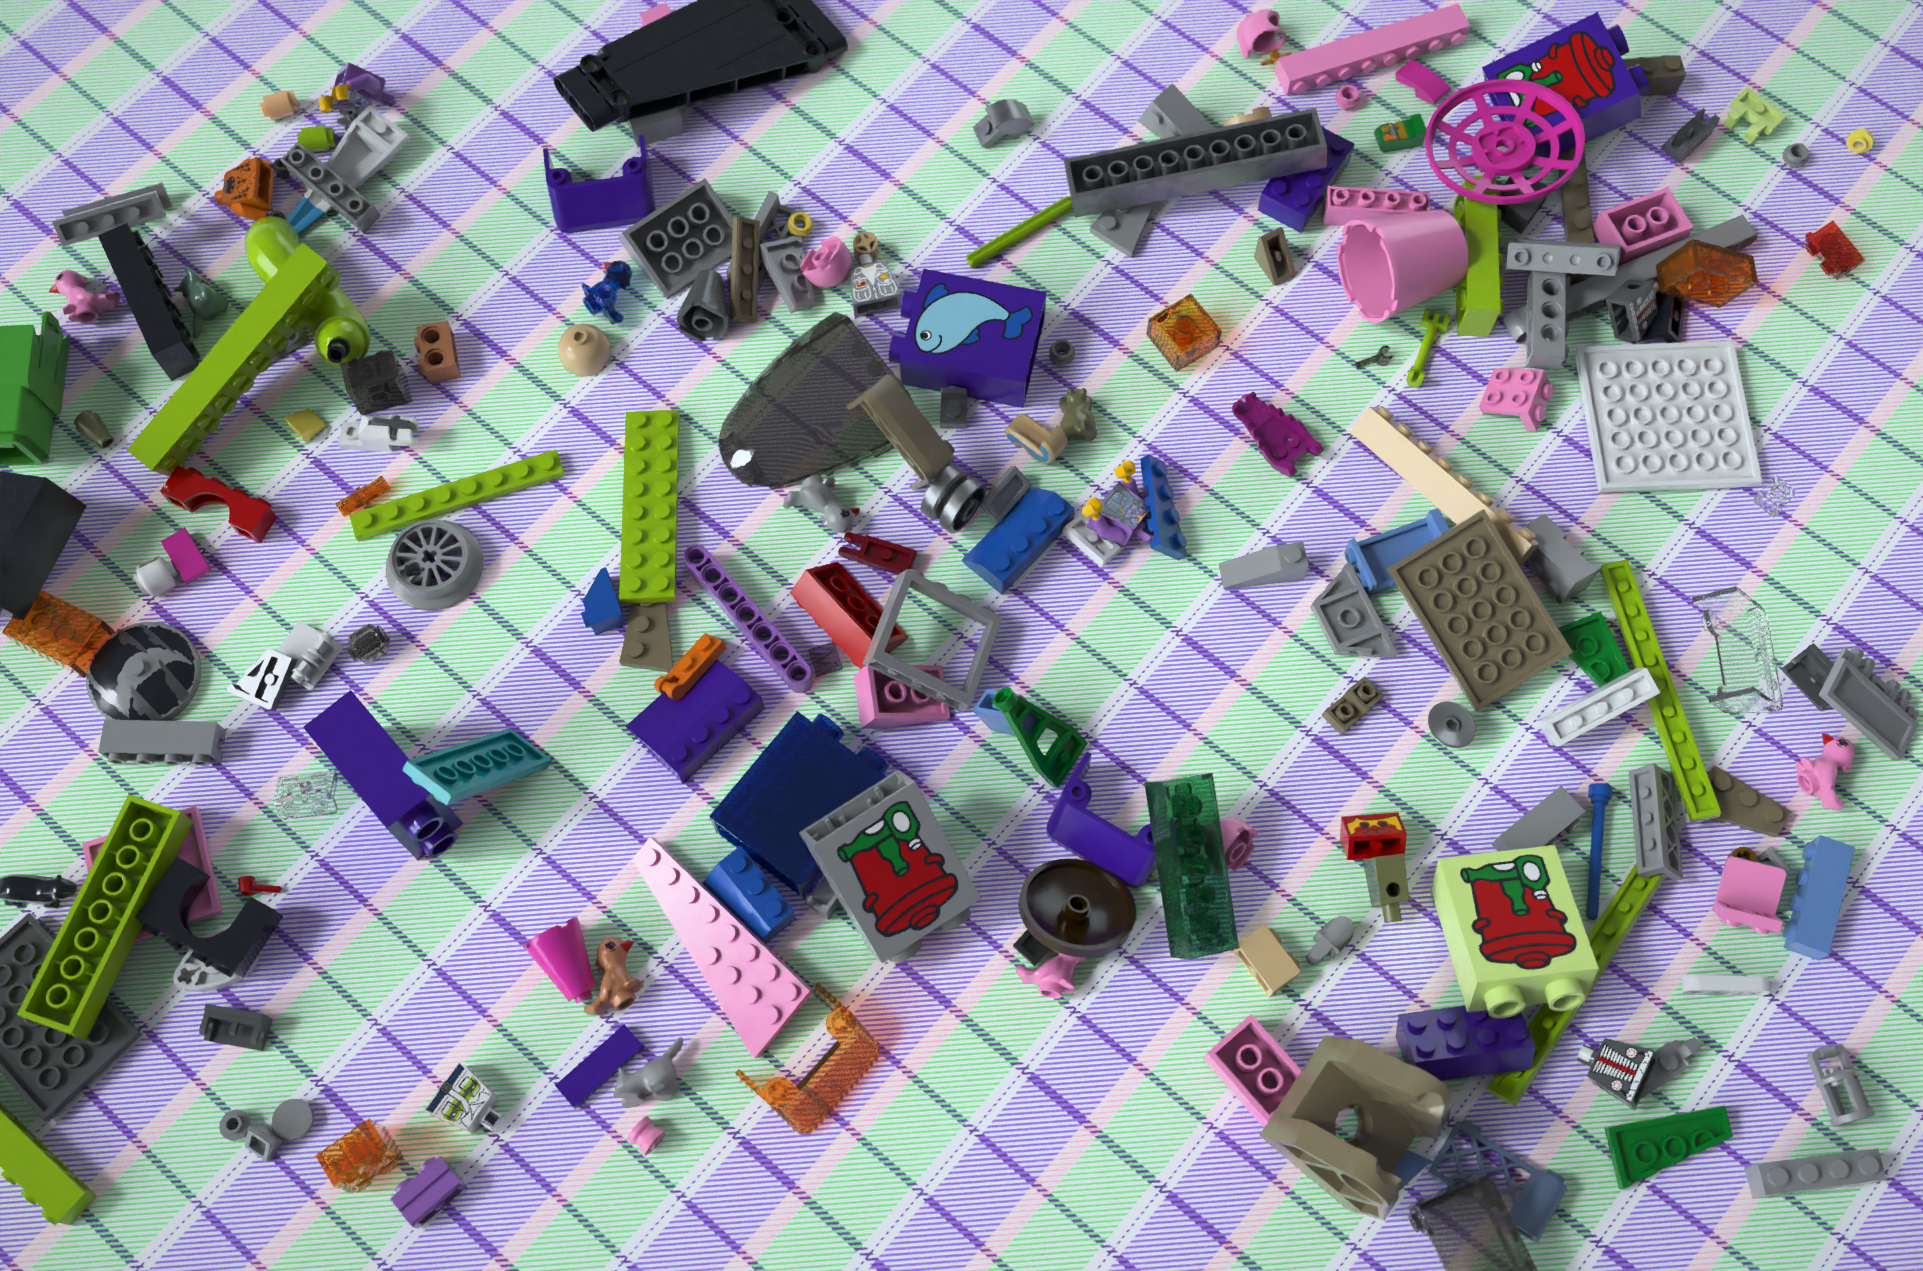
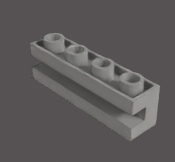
M298 141L280 159L290 173L363 234L381 217L376 207Z
M104 720L98 752L107 758L108 762L119 765L126 764V761H136L143 765L164 762L168 765L179 766L182 765V762H192L198 766H209L210 763H221L223 752L218 748L219 741H225L226 730L217 722Z

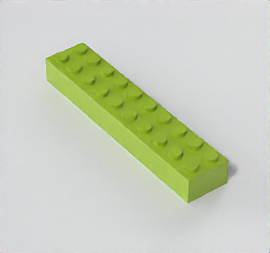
M302 242L133 441L127 451L150 470L169 477L177 465L184 468V462L191 454L193 455L200 450L204 438L208 434H212L219 427L221 418L236 407L237 399L253 387L254 379L259 373L265 372L270 367L271 359L275 354L283 351L287 347L288 339L292 334L303 328L308 315L320 308L323 298L329 291L331 292L336 289L342 274Z

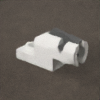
M362 415L360 422L342 421L337 445L340 449L393 452L394 446H408L417 443V439L413 438L412 433L419 434L418 420L416 417L398 415Z

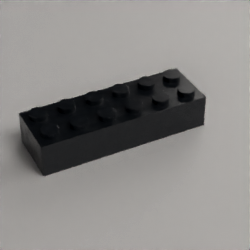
M125 223L98 235L151 355L171 381L194 371L199 365L197 357H200V353L195 344L190 341L189 337H191V334L185 323L180 320V317H182L181 312L175 302L172 303L171 298L173 295L167 284H163L162 278L164 276L158 265L154 264L153 261L155 256L148 244L145 245L139 231L133 232L130 226Z

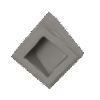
M1772 846L1757 857L1758 862L1781 867L1786 873L1791 870V867Z

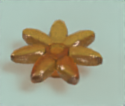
M1278 48L1270 50V58L1262 60L1260 64L1262 66L1274 64L1278 61V58L1292 53H1287L1286 51L1279 54Z

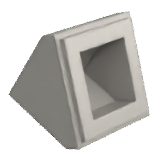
M251 1124L248 1128L245 1148L269 1163L286 1139L279 1137L264 1124Z

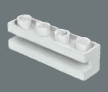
M1635 668L1537 720L1550 746L1555 745L1559 747L1654 697L1660 691L1647 668Z

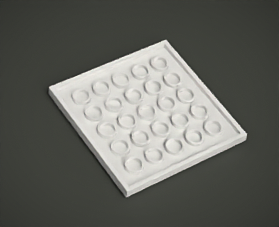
M1733 341L1576 347L1574 354L1598 492L1758 487L1762 483Z

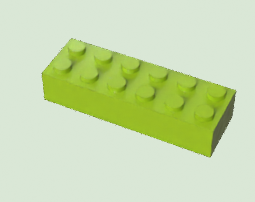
M1471 175L1478 180L1482 178L1479 175ZM1496 176L1490 184H1496ZM1463 179L1461 186L1472 191L1475 185ZM1486 189L1483 194L1500 196V191ZM1457 194L1453 204L1454 218L1463 231L1468 248L1467 273L1463 281L1456 286L1457 336L1488 337L1492 328L1497 326L1498 315L1502 314L1504 310V298H1500V291L1503 288V276L1499 275L1503 255L1498 250L1502 240V232L1498 231L1501 209H1497V204L1483 203Z

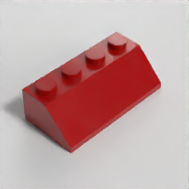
M839 562L806 569L790 591V594L797 601V604L805 609L814 619L816 625L822 628L832 638L833 643L840 647L850 658V661L861 670L866 666L863 664L883 609ZM896 622L884 651L888 654L893 652L909 637Z

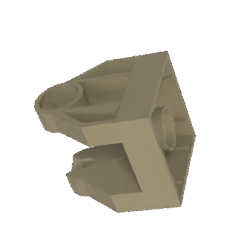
M1325 1035L1259 1136L1345 1209L1385 1221L1398 1201L1399 1190L1404 1183L1401 1178L1392 1174L1416 1135L1437 1139L1450 1118L1451 1108L1456 1101V1096L1444 1083L1428 1072L1409 1065L1362 1040ZM1345 1107L1354 1109L1358 1118L1356 1134L1347 1141L1338 1138L1335 1131L1337 1116Z

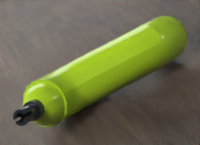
M275 216L263 217L254 222L245 237V252L250 266L265 285L300 246L299 235L293 225L285 219ZM337 286L336 289L331 292L329 291L325 295L320 308L308 315L304 326L315 337L316 350L324 361L333 366L349 367L363 360L368 352L371 337L364 315L342 289Z

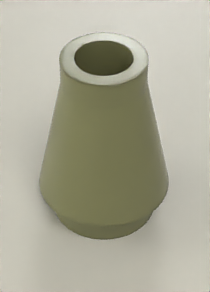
M85 410L75 418L76 431L96 443L101 449H105L113 443L114 438L110 435L98 413Z

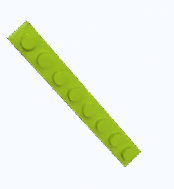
M557 449L367 508L349 514L355 538L359 542L410 526L419 521L429 520L565 477V473Z

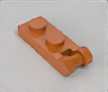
M704 633L666 676H660L656 679L654 684L655 690L661 694H667L673 700H680L727 649L726 645L722 640Z

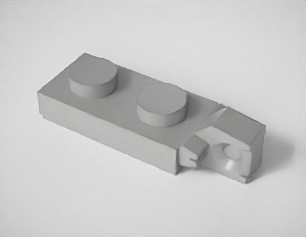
M1696 1037L1689 1039L1682 1045L1675 1039L1654 1051L1659 1059L1641 1099L1687 1069L1688 1065L1693 1063L1689 1055L1702 1047Z

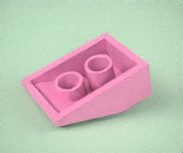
M912 665L945 682L942 665ZM868 666L863 667L854 675L861 729H887L950 719L949 706Z

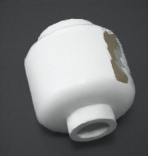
M156 556L137 566V574L134 575V579L143 594L148 593L155 597L176 586L175 576L179 575V572L171 560L166 562L162 557Z

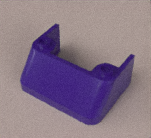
M638 135L641 156L629 158L624 162L622 166L623 176L573 183L568 170L554 168L548 148L543 149L547 188L554 220L560 232L570 234L633 225L656 211L650 158L644 135Z
M1087 751L1065 785L1047 822V835L1051 841L1079 858L1093 862L1114 873L1128 887H1142L1148 881L1183 823L1187 809L1181 807L1168 830L1157 824H1148L1141 828L1136 837L1130 835L1086 809L1092 796L1090 786L1082 780L1090 768L1092 754Z

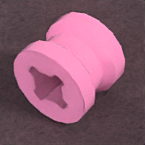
M646 1116L631 1130L627 1140L632 1144H638L640 1151L646 1156L659 1145L666 1132L662 1128H656L653 1125V1120Z

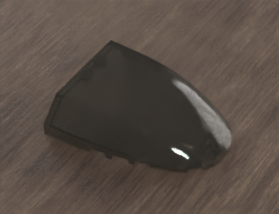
M834 312L794 340L755 378L726 416L719 435V451L728 471L740 482L750 487L752 485L767 486L771 490L787 488L802 484L806 478L814 475L821 476L825 474L830 476L838 469L847 466L855 467L859 461L871 456L876 458L895 448L861 404H858L851 410H848L846 407L886 374L892 377L895 375L848 316ZM904 387L903 390H904L905 393L909 396V398L912 400V398H911V396H910L908 390Z

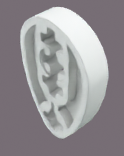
M230 926L218 928L204 938L219 935ZM190 949L173 974V981L177 987L186 992L219 990L247 978L257 966L260 953L244 978L235 973L230 978L217 971L213 966H210L214 963L212 960L209 959L207 964H204L190 956L193 952ZM188 971L194 974L191 977V983L183 981L187 978L186 973Z

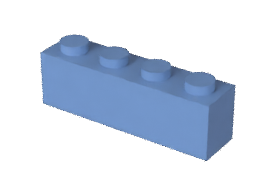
M1822 835L1806 843L1802 852V858L1805 859L1804 866L1799 870L1796 877V884L1799 885L1797 895L1795 894L1792 897L1789 905V910L1792 911L1791 919L1786 923L1783 930V938H1786L1784 949L1817 961L1830 954L1855 847Z

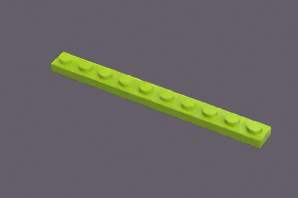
M1625 559L1603 564L1599 572L1634 668H1647L1660 691L1659 694L1646 701L1690 823L1719 817L1722 814L1629 561Z
M1636 862L1587 936L1598 966V971L1587 998L1667 877L1665 874L1661 873L1643 878L1637 874ZM1548 1003L1542 1004L1528 1026L1535 1044L1531 1069L1496 1074L1487 1088L1489 1093L1516 1107L1583 1004L1567 1011H1554L1549 1008Z

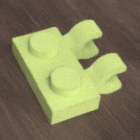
M1746 87L1730 103L1729 107L1732 110L1727 115L1728 118L1723 122V125L1731 130L1744 117L1752 125L1747 130L1749 132L1742 139L1752 144L1762 132L1769 136L1784 122L1787 115Z

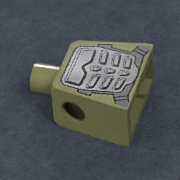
M1404 854L1378 856L1363 862L1371 906L1382 907L1384 923L1402 921L1400 904L1409 902ZM1386 888L1390 890L1391 896L1387 894Z

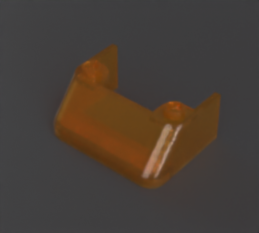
M818 982L814 989L817 996L832 1009L826 1019V1028L836 1042L795 1087L784 1077H774L761 1089L740 1069L735 1072L738 1079L800 1135L813 1133L880 1057L878 1041L850 1010Z

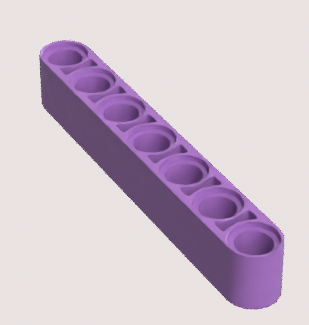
M693 544L687 547L684 552V561L691 576L795 693L809 691L812 687L813 679L811 669L805 660L704 546ZM696 558H703L702 562L698 564L692 563ZM712 577H720L715 583L708 582ZM729 596L737 597L733 602L725 601ZM746 615L754 616L751 621H742V618ZM763 634L771 635V638L767 641L758 640ZM780 654L789 655L784 661L776 660V657ZM798 673H803L806 675V677L801 681H796L793 679V677Z

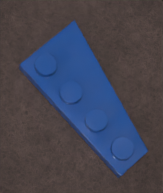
M1148 454L1140 458L1143 487L1149 492V496L1145 498V505L1152 515V518L1147 520L1148 530L1154 532V539L1150 540V548L1179 561L1187 557L1185 549L1187 542L1181 533L1179 526L1180 516L1173 503L1174 492L1167 480L1168 469L1162 460Z

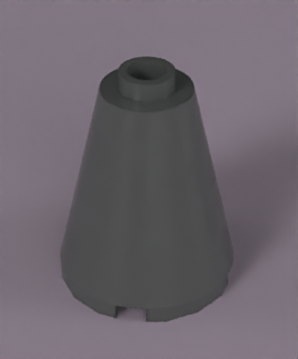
M706 269L699 272L677 313L676 319L680 325L679 329L689 338L697 341L713 338V341L725 336L728 330L729 318L723 277L715 270Z

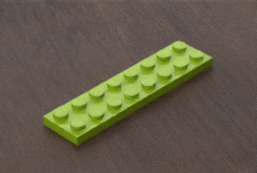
M679 410L626 412L619 588L621 604L676 602Z

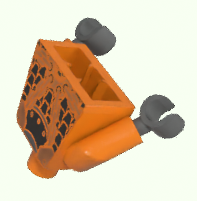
M259 157L245 159L238 166L224 174L223 189L215 192V200L219 205H226L234 214L246 219L257 221L263 217L275 216L286 220L285 215L279 210L273 211L271 214H268L267 211H270L272 208L274 170L279 178L289 177V171L281 162V158H277L273 163H270V160H263Z

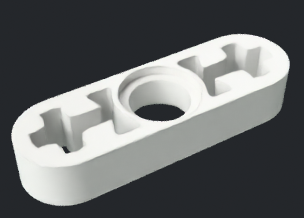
M1691 975L1681 978L1683 994L1764 996L1771 994L1769 978L1765 976Z

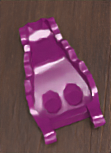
M1254 391L1243 395L1238 401L1234 402L1232 406L1233 414L1245 425L1265 460L1281 474L1290 478L1297 473L1294 466L1296 462L1308 453L1318 456L1324 451L1323 446L1312 437L1300 420H1296L1292 414H1284L1280 407L1276 408L1273 404L1266 405L1264 401H1261L1256 396Z

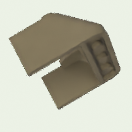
M886 374L846 407L848 410H851L858 404H861L919 477L909 486L912 490L929 484L955 459L953 455L955 449L950 442L942 440L903 390L904 385L902 381L895 375L892 377Z

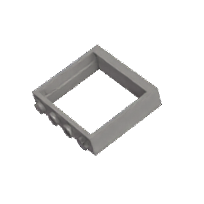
M906 569L896 577L863 664L951 708L962 711L971 707L1003 617L995 614V611L989 607L979 606L971 602L972 599L966 595L956 594L948 590V587L943 583L932 582L924 578V575L917 570ZM909 588L985 626L962 690L884 652Z

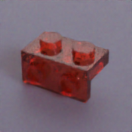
M1831 221L1813 234L1811 232L1805 234V249L1812 257L1816 255L1820 259L1821 263L1819 265L1827 276L1832 274L1836 281L1865 261L1834 221Z

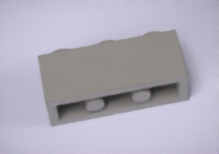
M1560 786L1503 832L1491 845L1497 851L1556 845L1561 841L1558 837L1559 834L1564 830L1570 834L1582 823L1579 818L1585 813V810Z

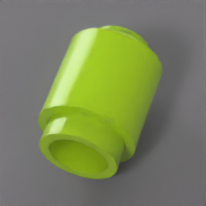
M326 125L301 128V133H297L298 142L311 153L329 151L332 147H337L333 127H327Z

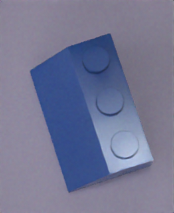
M741 845L718 862L702 883L765 944L797 920L794 910Z

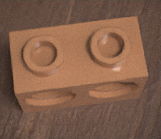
M448 320L418 326V337L414 338L417 352L421 353L422 359L418 360L421 375H426L430 384L461 378L455 337Z

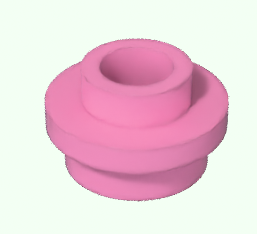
M1344 85L1337 91L1335 101L1341 108L1352 109L1359 104L1360 93L1355 86Z

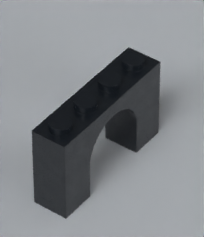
M176 857L135 917L144 923L141 929L155 937L161 932L168 936L166 940L168 944L181 951L184 946L193 950L190 956L204 964H207L209 959L218 964L215 969L230 978L234 973L244 978L284 916L250 896L227 930L219 935L208 938L195 936L189 927V911L210 876L194 865Z

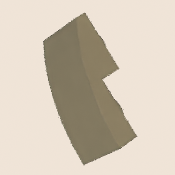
M1364 676L1350 687L1339 700L1326 709L1322 717L1342 736L1385 695Z

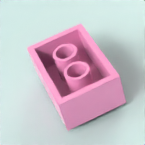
M1666 187L1601 211L1593 225V232L1600 243L1621 244L1620 266L1687 238L1694 227L1670 189Z
M1252 1014L1210 1049L1203 1058L1263 1128L1302 1071Z

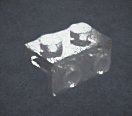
M317 771L314 773L278 777L273 802L280 819L290 820L336 814L338 810L334 798L338 782L336 771Z

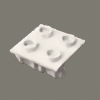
M299 620L277 651L297 659L290 679L312 691L344 646L333 640L334 638L326 632L322 634Z

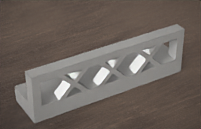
M771 191L768 192L754 220L760 221L759 244L765 243V237L773 233H777L778 240L786 239L790 233L788 221L777 225L775 218L778 213L791 216L798 212L795 209L781 205L779 195ZM731 263L726 270L729 286H731ZM763 263L758 265V271H761L760 274L758 272V292L768 275V271Z
M1655 763L1629 771L1637 874L1647 878L1663 873L1674 881L1682 880L1683 872L1673 776Z

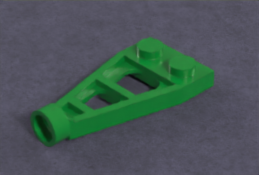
M1002 688L995 694L993 704L1004 714L1034 769L1050 786L1059 788L1088 742L1073 726L1017 696L1011 688ZM1031 713L1038 721L1028 734L1021 723L1027 714ZM1048 728L1057 734V738L1047 753L1043 755L1037 741L1045 729Z

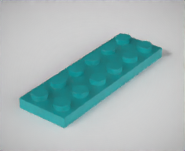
M511 728L408 760L402 771L410 776L414 783L423 786L432 793L437 801L450 805L548 769L552 759Z

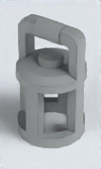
M1829 1045L1817 1048L1807 1055L1808 1063L1816 1080V1087L1820 1089L1831 1116L1830 1121L1833 1127L1876 1115L1873 1107H1870L1858 1079V1071L1854 1069L1848 1052L1843 1045ZM1838 1055L1844 1070L1837 1066L1825 1070L1827 1075H1824L1818 1060H1825ZM1845 1085L1856 1112L1846 1114L1835 1087Z

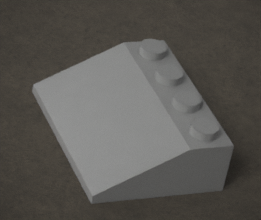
M704 178L622 232L618 239L661 294L668 298L695 280L699 272L713 268L732 255L733 218L707 179Z

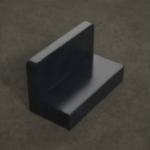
M1673 287L1657 291L1655 296L1658 313L1641 340L1661 337L1666 343H1681L1685 300Z

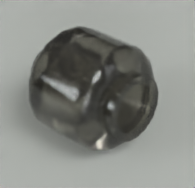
M369 623L349 635L348 641L350 646L346 649L355 662L360 660L364 664L369 665L389 652L388 645L391 643V640L380 625L374 626Z

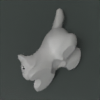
M679 1037L662 1057L649 1061L635 1073H628L622 1067H619V1076L613 1096L615 1098H623L621 1102L623 1108L636 1107L649 1095H653L660 1101H669L676 1096L680 1085L676 1080V1070L672 1059L682 1048L684 1042L682 1037Z

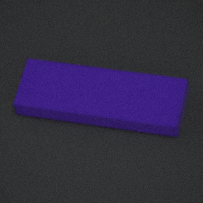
M624 1024L562 1078L555 1087L572 1107L576 1109L619 1071V1067H624L645 1047Z

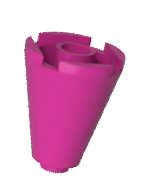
M575 917L567 920V925L563 927L556 925L529 940V943L523 945L568 1001L574 999L576 1004L593 996L591 990L595 988V983L581 925L578 918Z

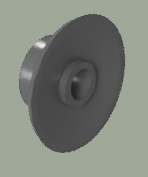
M1445 701L1433 706L1429 712V729L1433 736L1445 746L1462 748L1470 744L1476 734L1475 721L1471 713L1464 706L1455 702Z

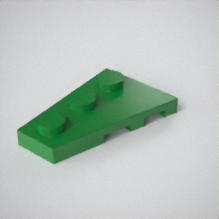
M1601 611L1558 627L1573 651L1568 656L1598 687L1630 672Z

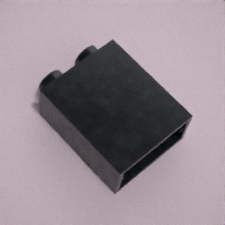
M0 471V616L25 620L87 505L46 477Z

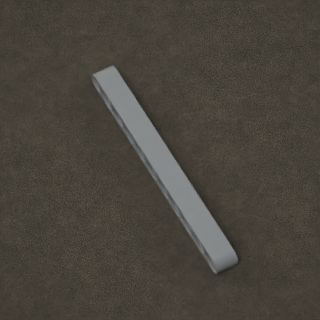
M1740 215L1620 265L1615 276L1597 275L1570 286L1567 293H1565V299H1569V310L1567 315H1565V322H1572L1607 307L1606 298L1627 280L1646 281L1652 279L1659 285L1748 247L1758 238V235L1745 216ZM1527 305L1510 312L1503 319L1504 325L1516 343L1526 341Z

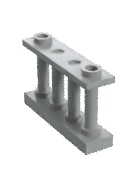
M161 182L63 210L62 214L64 217L53 220L52 224L64 247L98 237V235L125 223L133 227L166 217L164 209L173 206L164 184Z
M1514 238V241L1509 242L1506 269L1615 276L1619 269L1621 244Z

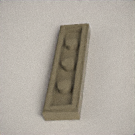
M739 216L733 218L730 320L753 324L757 322L760 221Z

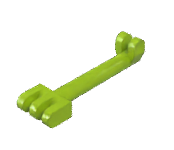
M1425 309L1420 326L1427 328L1414 366L1408 372L1406 378L1408 386L1416 388L1422 384L1425 376L1423 369L1436 333H1445L1451 316L1445 315L1443 322H1439L1440 312L1436 311L1433 319H1430L1431 309Z

